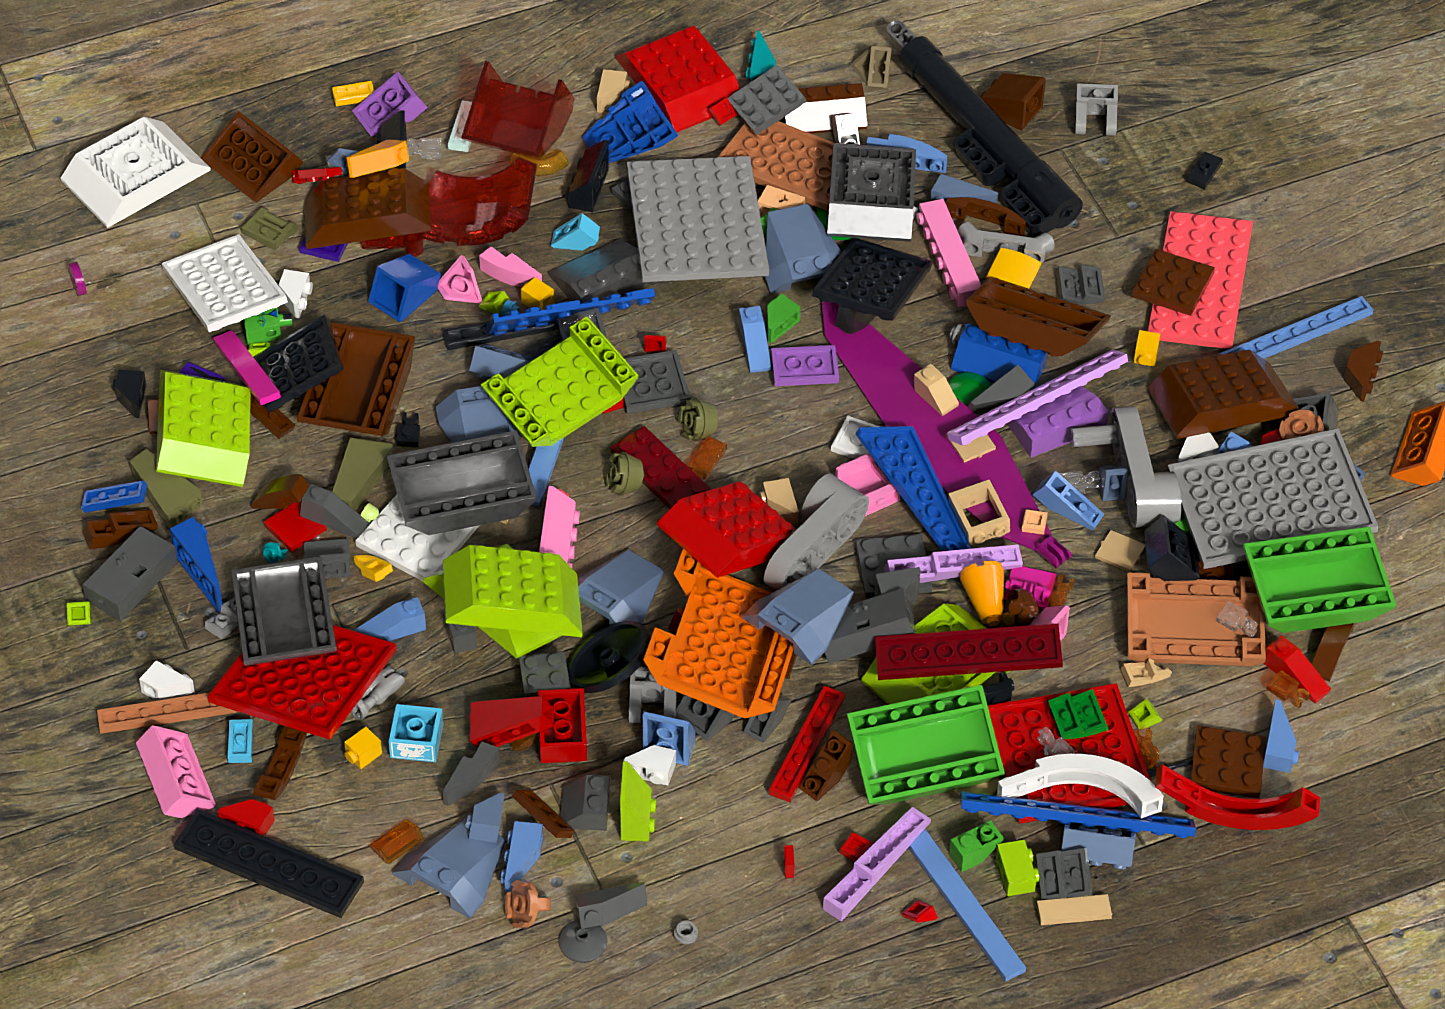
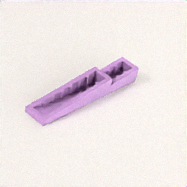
M1018 544L933 552L928 557L887 560L884 571L891 572L920 567V583L960 577V572L965 567L974 563L978 567L984 565L983 561H997L1006 570L1022 567L1023 561Z
M914 807L906 812L854 863V869L824 897L823 910L842 922L931 823V819Z

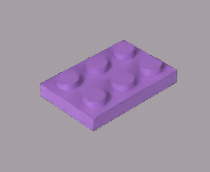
M835 345L771 348L775 386L839 383Z

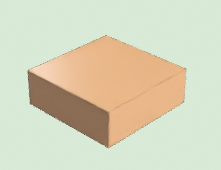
M1025 510L1022 532L1044 535L1048 512Z

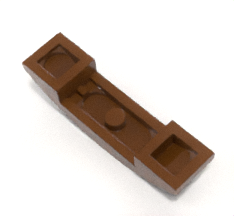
M967 197L948 198L946 200V206L952 218L965 221L966 217L970 216L1004 226V233L1025 236L1026 221L1017 213L1002 205L987 200Z
M1356 623L1326 628L1312 662L1313 667L1324 680L1330 682L1340 655Z
M287 726L283 727L277 740L278 747L265 774L260 776L253 795L276 800L282 794L299 760L306 739V732Z

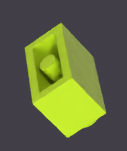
M1025 840L997 844L996 860L1007 896L1035 892L1036 882H1039V873L1037 868H1033V853L1031 848H1027Z

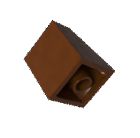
M1003 73L992 82L991 87L984 91L981 97L1006 124L1022 131L1043 108L1046 78Z

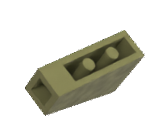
M350 438L332 492L353 510L357 511L388 469L387 456L394 454L393 444Z
M145 449L130 461L132 475L136 481L144 480L146 482L147 498L170 529L180 524L184 518L200 508L203 504L201 490L182 476L156 472L157 456Z

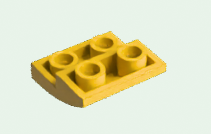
M1000 248L985 279L989 280L991 277H995L1029 289L1041 266V262L1023 253Z

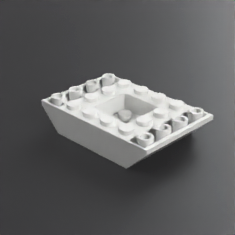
M142 117L76 153L61 176V181L108 228L209 172L210 167L163 121Z

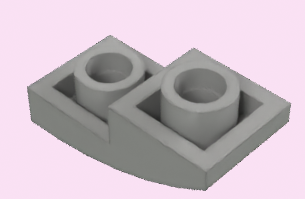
M235 597L221 605L220 613L205 621L204 628L221 639L239 626Z

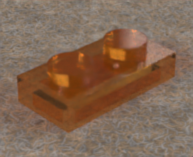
M708 436L687 466L697 476L707 479L726 452L727 444Z

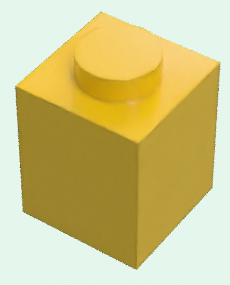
M534 277L521 288V303L528 308L540 307L541 310H545V306L555 304L554 289Z
M1139 330L1134 363L1155 367L1160 333Z
M367 727L344 742L346 759L351 764L355 763L360 769L382 754L381 740Z

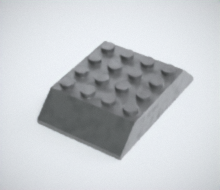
M517 430L387 456L405 525L426 535L514 519L537 500Z
M321 556L231 570L245 666L337 652Z

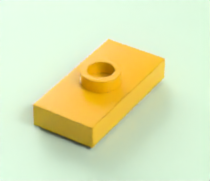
M372 81L332 87L336 106L360 103L374 92Z

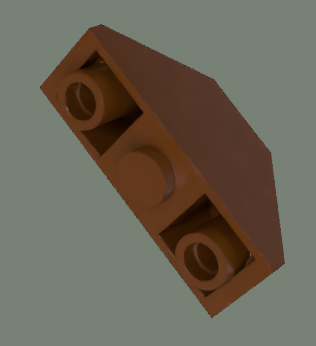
M1375 341L1351 350L1344 381L1358 399L1363 402L1365 401L1366 394H1371L1374 382L1371 381V378L1376 379L1379 366L1375 365L1381 362L1383 351L1380 350L1381 341Z
M832 730L799 789L815 801H819L841 780L852 760L853 743L838 731Z

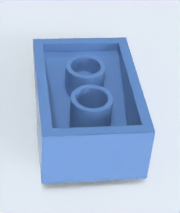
M644 712L643 750L653 745L676 750V763L688 766L695 746V729L688 721Z

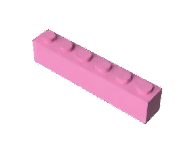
M944 199L920 203L919 212L916 214L917 222L923 227L925 240L928 239L930 252L936 257L938 270L941 269L943 282L949 287L950 298L955 301L957 308L967 306L966 300L982 285Z

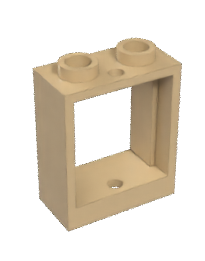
M990 479L948 493L949 503L970 546L981 544L986 540L1001 537L1010 532V518ZM990 500L999 518L971 527L963 509Z

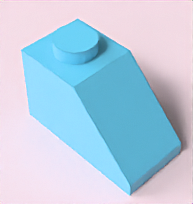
M581 213L553 231L551 246L559 249L583 251L597 243L600 226Z

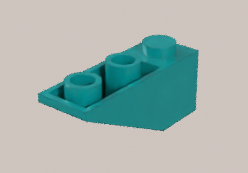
M757 31L756 39H752L751 51L753 53H749L748 62L751 67H747L746 79H750V82L776 66V60L760 31Z

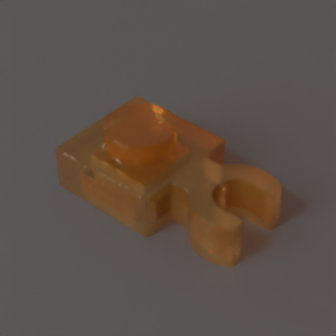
M1282 670L1267 683L1266 689L1284 702L1290 698L1293 705L1298 708L1302 706L1303 702L1299 697L1308 701L1310 696L1307 690L1298 689L1299 682Z

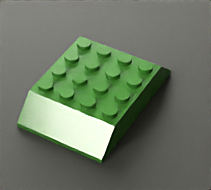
M1370 527L1243 544L1267 625L1282 633L1366 622L1397 606Z
M982 685L847 713L869 805L892 804L976 786L1005 775Z

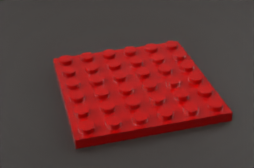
M333 625L337 652L249 666L244 665L242 652L210 692L208 700L209 703L330 740L397 651L396 643Z
M1117 683L988 705L1005 772L1004 778L1034 769L1037 759L1060 754H1088L1120 762L1133 768L1150 780ZM1093 689L1109 730L1082 738L1062 739L1048 700L1066 693H1070L1071 697ZM1085 784L1053 785L1017 797L1020 799L1103 809L1129 805L1114 793ZM1025 816V818H1017L1019 824L1038 821L1034 817Z

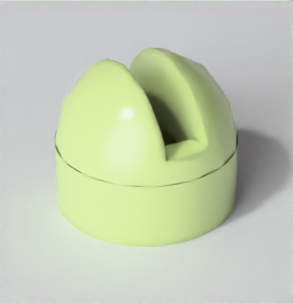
M368 503L363 509L361 516L371 523L378 517L379 510L371 503Z

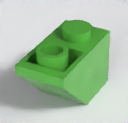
M990 820L952 838L949 856L959 870L964 872L982 863L997 847V844L1003 841L1004 837Z

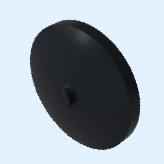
M634 621L618 622L599 630L582 643L573 654L567 668L569 681L575 689L584 688V693H597L620 684L630 677L644 662L643 659L651 639L649 633L642 624Z

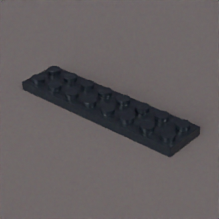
M200 809L196 810L174 843L175 850L339 918H342L364 883L363 876Z

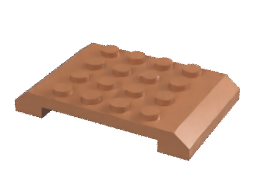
M1127 573L1128 658L1136 662L1146 663L1151 658L1155 661L1154 663L1255 666L1265 663L1264 612L1253 577H1240V581L1204 579L1195 581H1163L1161 578H1150V573Z

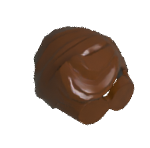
M1023 588L1012 590L1007 597L1004 607L1005 614H1003L1002 620L1006 625L1011 626L1029 625L1039 614L1035 597Z

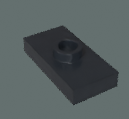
M1204 152L1187 176L1186 182L1205 190L1223 164V159Z

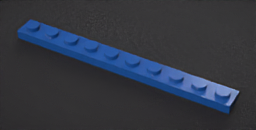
M962 791L960 794L961 809L970 813L985 811L995 816L1010 814L1012 817L1020 819L1026 816L1034 817L1039 821H1048V819L1058 820V822L1063 824L1076 822L1087 827L1101 825L1111 830L1126 828L1131 832L1151 831L1155 835L1168 833L1174 834L1179 838L1195 837L1196 832L1193 819L1153 814L1140 818L1136 812Z

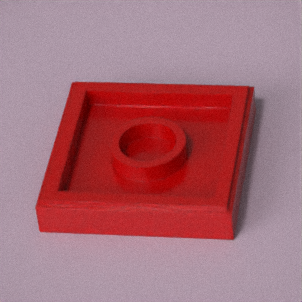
M302 501L292 503L287 509L281 510L264 521V527L291 553L303 546L305 542L311 541L327 530L326 525L300 516Z

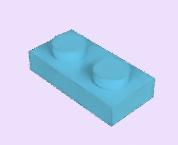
M253 719L229 720L228 763H251Z

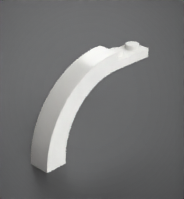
M1060 754L1036 760L1034 769H1029L1023 773L1005 777L998 781L997 796L1017 798L1042 788L1059 784H1085L1099 787L1114 793L1126 801L1140 818L1162 811L1163 794L1141 773L1120 762L1096 755Z

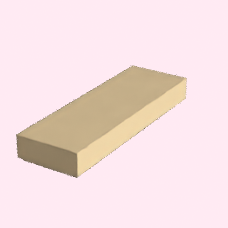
M1108 894L1037 901L1040 925L1112 918Z

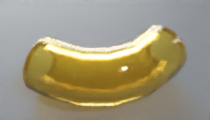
M519 149L511 158V165L514 168L533 176L552 175L563 170L569 164L566 155L559 149L542 156L532 155L524 149Z

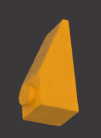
M385 140L346 157L351 178L393 168L409 161L407 143L402 140Z

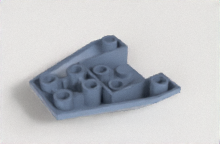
M481 386L455 390L435 407L439 427L451 443L517 430ZM517 430V433H518V436H519V440H520L521 433Z
M627 550L577 577L579 600L584 605L608 618L609 625L623 621H634L643 624L663 577L664 570Z
M818 568L758 600L742 615V618L759 630L764 625H767L793 643L794 654L810 665H813L827 650L853 596V591Z

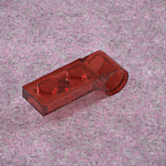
M422 232L361 241L362 249L405 248V253L407 255L411 254L414 257L421 255L424 251Z

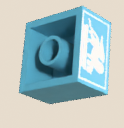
M396 704L389 738L390 758L436 762L444 725L442 709Z

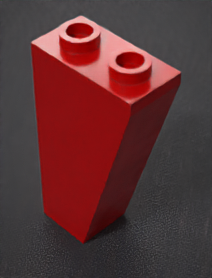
M542 696L470 703V742L477 748L481 742L499 747L554 727V707Z

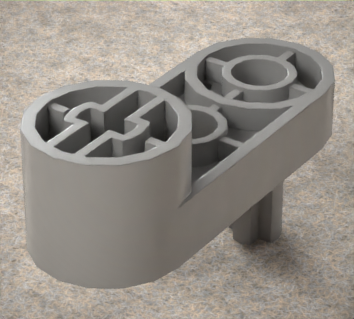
M1136 406L1112 408L1110 425L1071 428V444L1073 447L1112 444L1116 465H1122L1128 469L1124 498L1133 528L1149 527L1162 515H1165L1173 523L1180 521L1181 496L1177 476L1174 471L1153 472Z
M826 474L820 478L808 493L803 504L802 518L806 521L774 553L765 570L764 583L777 591L820 568L859 528L868 511L869 497L832 474Z

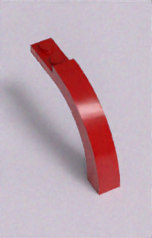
M1161 765L1156 771L1155 788L1185 804L1186 813L1213 824L1246 830H1273L1300 825L1319 817L1320 797L1304 787L1279 797L1243 799L1210 791L1165 765Z

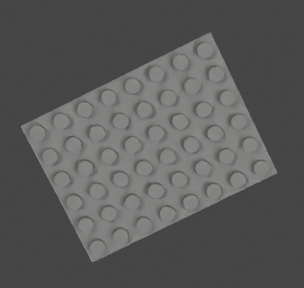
M750 156L627 162V175L642 282L769 276V265Z
M1339 428L1168 465V472L1174 471L1177 476L1181 508L1203 569L1247 560L1243 549V544L1364 527H1370L1372 533L1378 532L1377 521Z

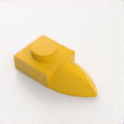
M371 555L354 556V562L361 569L362 576L375 582L382 580L393 571L391 563Z

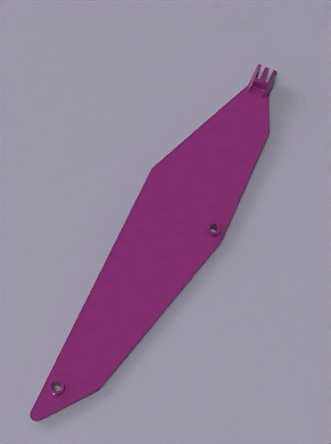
M822 301L826 339L830 345H835L836 354L886 427H914L943 490L951 493L990 479L1010 518V532L1001 536V538L1037 551L1056 569L1059 565L1065 563L1066 560H1069L1072 557V553L1052 536L1047 524L1044 535L1022 532L1025 510L1039 511L1001 435L995 430L988 432L987 435L996 446V449L982 455L981 458L977 457L964 463L946 438V434L979 416L959 399H957L959 406L941 416L915 391L914 374L922 369L853 309L843 308L836 303ZM990 500L966 508L982 524L999 518Z

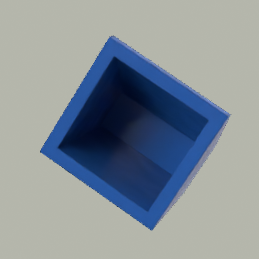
M411 254L377 266L368 302L398 322H401L437 291L441 273Z

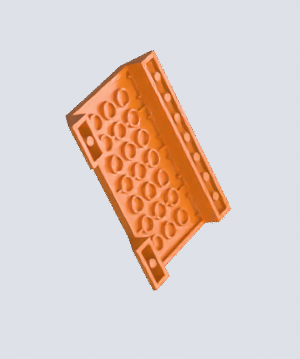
M683 548L674 575L688 597L675 635L656 627L654 628L643 659L659 685L733 715L749 718L773 712L792 656L793 643L767 625H764L759 630L742 618V615L751 606L772 592L729 575L716 578Z

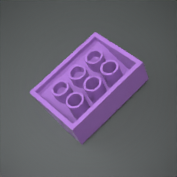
M1079 386L1071 390L1069 394L1061 395L1055 398L1053 402L1045 403L1039 406L1037 410L1029 411L1023 414L1021 418L1008 422L1007 425L1028 455L1034 457L1070 443L1071 428L1107 425L1109 411L1098 396L1083 386Z

